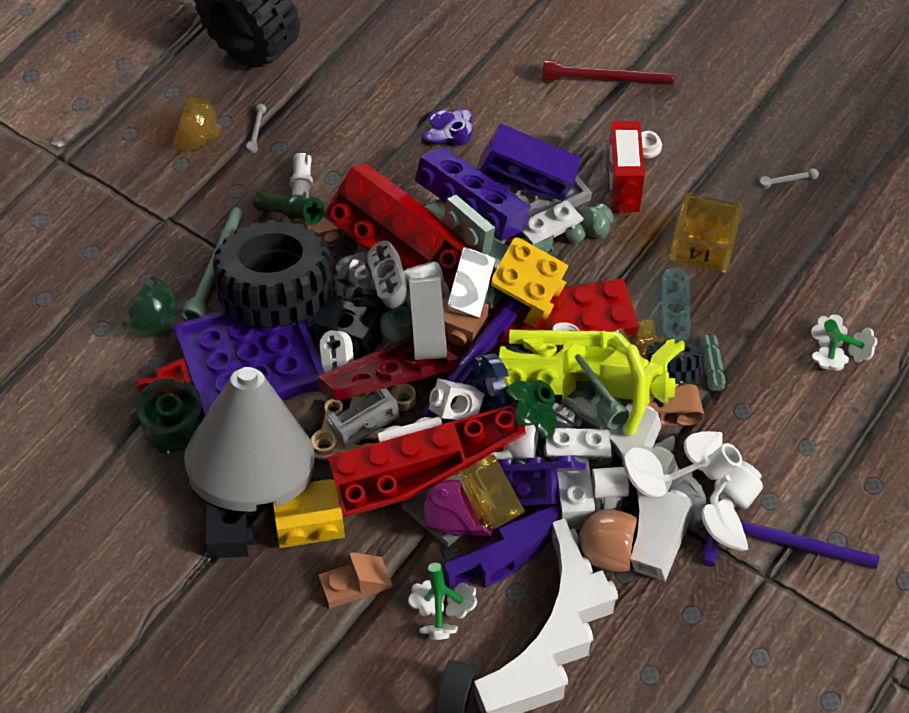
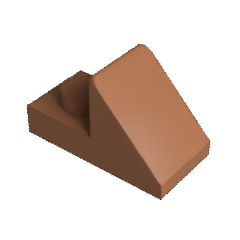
M352 552L349 553V565L318 574L329 609L393 588L382 557Z

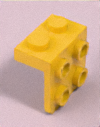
M514 238L490 283L498 290L531 307L524 323L535 328L540 318L546 321L551 313L554 304L550 300L553 296L558 298L563 290L566 281L562 280L569 265L520 238Z
M327 479L310 482L297 497L278 507H275V501L273 502L280 548L345 538L342 510L334 480Z

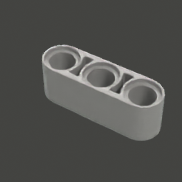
M440 276L410 278L409 291L415 360L447 358Z

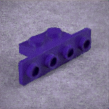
M555 456V462L546 463L545 458L531 457L525 458V464H516L514 459L496 460V465L487 466V461H477L456 474L470 477L493 475V507L557 505V472L586 470V463L576 462L575 456Z

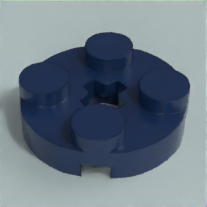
M494 353L473 357L471 363L474 380H470L469 385L484 393L481 404L483 411L488 412L512 405L513 400L505 393L507 388L504 378L509 377V374L501 358Z

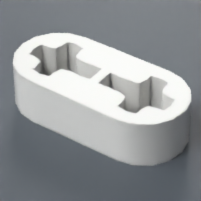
M328 331L322 336L320 352L322 367L325 373L354 361L352 341L347 333L343 331ZM336 340L340 341V347L332 349V343L336 342Z

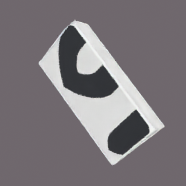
M463 248L448 301L449 311L480 318L495 258L469 248Z

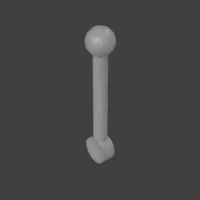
M262 103L255 107L257 115L251 141L246 144L249 153H255L258 150L256 140L262 114L266 112V106Z
M812 168L805 173L772 179L764 176L760 179L759 184L761 188L767 189L771 184L804 178L814 180L817 179L819 172L817 169Z

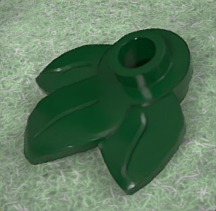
M522 380L512 382L505 390V393L517 402L515 411L516 425H536L543 439L550 437L557 425V418L553 410L555 404L553 389L542 380H536L532 383Z

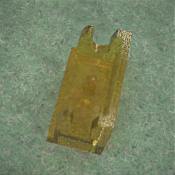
M494 453L457 472L487 528L495 529L525 512Z

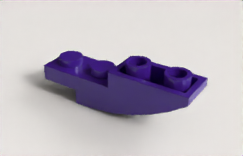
M557 504L550 508L541 507L528 517L520 520L512 519L499 528L498 542H488L470 554H459L452 557L444 564V581L448 588L453 589L460 583H467L477 578H480L483 586L487 588L518 571L532 560L551 539L553 522L560 520V506Z

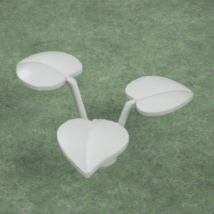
M706 431L688 436L684 440V450L688 459L694 464L669 475L663 474L660 461L653 453L646 449L632 448L623 455V465L629 480L635 488L649 497L659 498L664 496L667 491L664 482L674 480L696 469L703 470L705 475L711 480H720L710 498L711 504H707L702 509L703 523L709 534L719 543L739 551L748 550L746 536L737 513L728 502L723 500L718 502V497L725 484L731 481L728 474L742 464L741 454L733 445L729 443L722 445V432Z

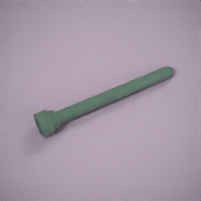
M238 207L233 208L195 296L186 301L183 306L181 317L185 321L205 316L208 313L206 299L215 281L213 258L223 240L228 235L233 236L243 215L242 210Z

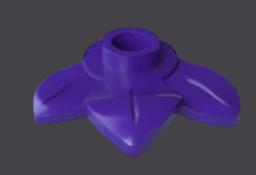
M459 108L453 113L443 109L433 111L428 116L432 127L421 135L423 141L438 145L450 141L455 146L465 145L472 138V115L470 111L464 108Z

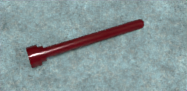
M544 59L543 82H554V80H560V77L673 84L676 81V76L673 73L561 66V63H556L555 60Z

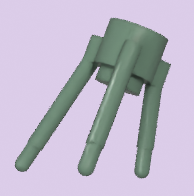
M576 354V361L603 398L596 405L597 416L567 399L561 400V403L594 422L599 429H603L605 426L611 430L620 428L626 423L629 411L622 405L619 398H614L609 394L581 355Z

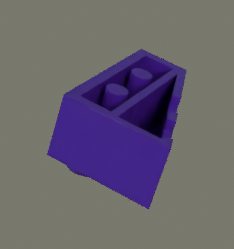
M500 123L482 152L476 169L495 182L500 183L505 189H509V185L526 188L527 194L563 201L574 185L581 158Z

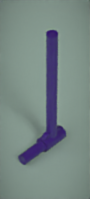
M740 520L745 535L875 569L878 566L879 556ZM706 530L708 537L702 564L712 567L715 565L720 543Z

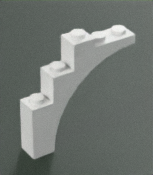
M580 397L575 399L565 398L597 416L596 406L592 405L588 400ZM628 403L626 409L630 414L633 404ZM646 406L644 415L634 435L627 436L624 434V425L615 430L609 429L611 447L622 461L623 455L632 448H643L657 457L662 465L664 475L677 471L675 457L669 450L659 446L653 448L661 429V422L658 412L652 407ZM574 412L576 416L581 418L584 425L583 429H599L594 422ZM672 480L664 482L667 491L664 496L659 498L646 496L637 489L640 510L638 534L630 558L634 571L663 581L667 579L694 512L691 499L686 494L678 490H670L668 492Z
M565 518L553 522L551 538L558 557L560 590L552 614L538 637L521 655L498 671L474 681V696L481 713H523L563 699L568 678L562 664L589 656L593 634L587 622L613 614L615 600L618 599L616 587L612 580L607 581L603 570L593 573L589 559L582 557L578 548L580 545L576 530L569 528Z

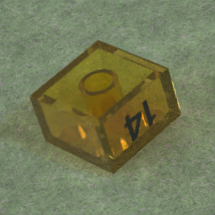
M685 192L673 235L669 259L728 272L744 205Z

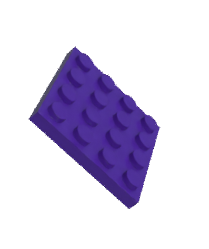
M225 310L174 324L175 333L204 416L210 410L231 375L241 368L251 367L261 371L281 400L318 389L317 376L325 373L304 321L300 323L292 322L286 327L274 325L272 328H263L257 324L254 327L247 325L244 320L241 322L237 321Z

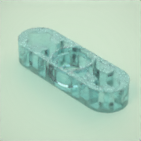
M670 268L663 273L661 281L662 341L670 339L689 341L691 331L689 276L682 269ZM672 280L677 281L679 285L677 292H673ZM671 303H678L684 310L674 313L667 306ZM674 323H679L678 333L680 336H674L672 331Z

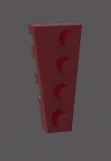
M413 336L317 376L318 386L331 398L338 401L456 370L459 366V358L447 350V358L415 360Z

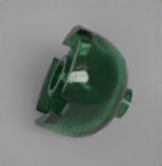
M156 276L150 278L153 283L152 287L145 284L127 312L130 315L129 323L123 320L121 324L123 329L138 337L152 338L158 336L164 329L170 332L179 318L178 315L174 314L178 305L176 294L168 284Z

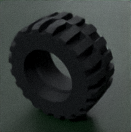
M194 0L196 3V13L200 16L199 20L202 26H205L207 29V34L217 42V45L222 50L224 49L228 52L231 58L238 59L241 64L250 65V67L255 68L269 66L298 39L301 23L300 18H298V9L293 5L292 0Z
M267 220V223H252L250 227L245 229L241 227L235 231L233 236L228 235L223 240L213 258L216 289L221 307L237 321L241 322L244 320L250 326L255 327L257 324L263 328H272L274 325L286 327L292 322L300 323L305 321L306 316L312 317L320 310L322 304L327 302L332 293L333 281L328 245L315 230H309L306 225L301 223L295 225L292 221L283 220V222Z

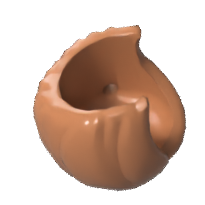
M613 509L601 510L591 515L583 523L579 532L578 539L583 557H587L593 567L603 571H630L633 534L637 527V518L626 512Z

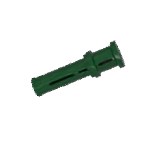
M263 191L257 192L253 197L261 199V202L253 201V205L257 210L285 214L293 221L303 220L308 224H317L323 218L324 205L320 199L315 197L306 199L299 194L284 197Z

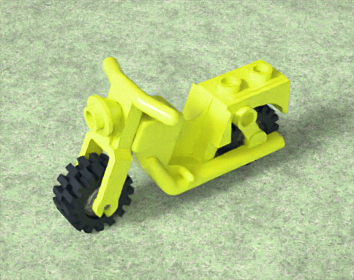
M510 330L509 342L507 345L501 346L499 357L509 374V377L504 378L506 388L517 380L528 383L542 380L550 385L555 396L562 395V400L576 389V381H591L575 359V355L580 354L612 397L633 400V408L623 427V432L627 436L635 434L646 406L654 398H657L664 404H668V398H675V387L683 381L685 383H691V380L697 381L703 374L704 350L702 347H698L696 343L690 344V341L675 339L664 340V343L657 341L654 344L648 345L646 359L640 356L637 347L631 345L618 332Z

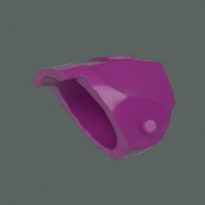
M445 480L431 487L427 500L424 502V519L427 529L439 532L442 535L463 537V535H493L492 529L481 525L460 480Z

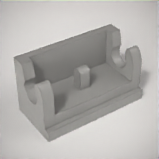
M384 388L376 390V393L337 416L333 411L327 414V422L344 447L348 448L399 418L400 415L397 401Z

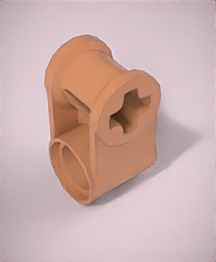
M685 384L675 387V398H668V404L662 403L657 398L656 401L652 400L648 404V406L660 414L661 427L674 425L689 426L697 424L704 419L701 398L696 385Z

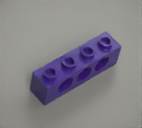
M446 147L420 156L415 181L445 203L449 197L454 195L460 197L495 227L494 237L499 241L524 231L531 208L529 204Z

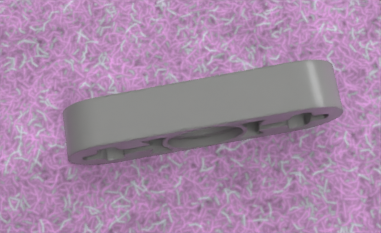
M380 241L371 247L367 257L379 298L386 307L396 308L408 299L410 291L398 252L389 241Z

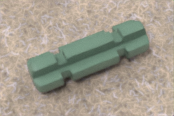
M714 334L703 335L700 346L704 350L703 362L705 373L708 377V388L711 391H721L725 388L726 381L722 373L723 365L720 350L717 348L719 346L718 339Z

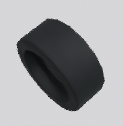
M452 659L448 660L439 688L434 713L467 712L475 680V665Z

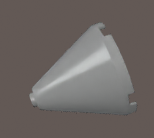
M251 367L241 368L231 375L191 437L184 456L185 471L189 477V484L200 497L224 509L246 512L256 511V505L275 501V507L291 501L302 493L310 483L315 466L314 448L310 438L263 373Z

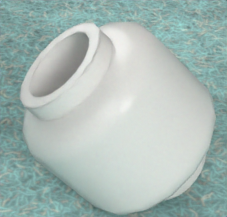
M742 461L739 467L728 474L731 481L725 484L718 497V502L723 500L728 502L733 509L736 507L745 510L761 492L763 484L760 480L762 477L760 472L747 462ZM717 479L716 482L714 483V488H715V489H716V487L718 486V484H719V482H720V480H718V479Z

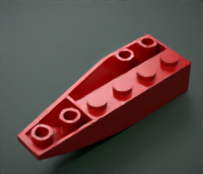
M368 164L351 166L323 214V217L368 251L380 241H389L398 252L401 264L405 267L411 268L428 262H438L442 268L443 279L450 286H453L463 248L472 249L433 213ZM493 269V271H492L491 278L493 277V275H494V273H495V270H494V269Z
M517 403L329 456L328 459L344 518L408 500L526 435L525 427L517 426L515 423Z

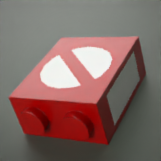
M611 121L607 154L611 212H640L645 179L641 121Z

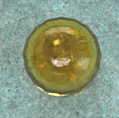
M189 92L173 138L172 147L194 152L207 147L211 139L217 140L221 124L216 123L217 111L207 99Z

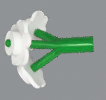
M834 314L829 318L821 316L818 319V324L813 326L811 330L812 336L819 340L818 343L821 346L819 352L813 353L812 360L819 363V366L823 369L842 370L844 364L849 362V357L844 355V351L839 348L842 346L843 341L850 344L848 352L851 356H854L855 362L860 363L863 359L870 360L874 355L875 346L877 345V338L873 337V330L865 328L861 333L857 332L852 338L846 335L848 330L845 326H842L843 320L839 315Z
M431 563L428 566L430 581H425L422 585L414 584L411 589L412 594L408 598V603L412 608L419 609L420 615L424 617L430 613L435 615V625H425L423 628H419V633L429 634L430 639L441 641L442 639H448L449 634L456 633L458 630V626L443 624L442 612L444 610L442 602L445 599V595L448 596L447 603H449L446 607V615L451 618L456 616L462 619L469 611L476 607L477 599L474 597L476 588L468 586L466 583H460L452 591L444 584L441 564Z

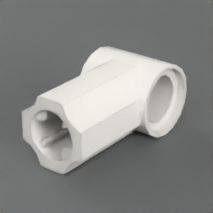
M624 467L592 469L595 513L606 509L621 510L623 497L628 496L629 492L628 476Z

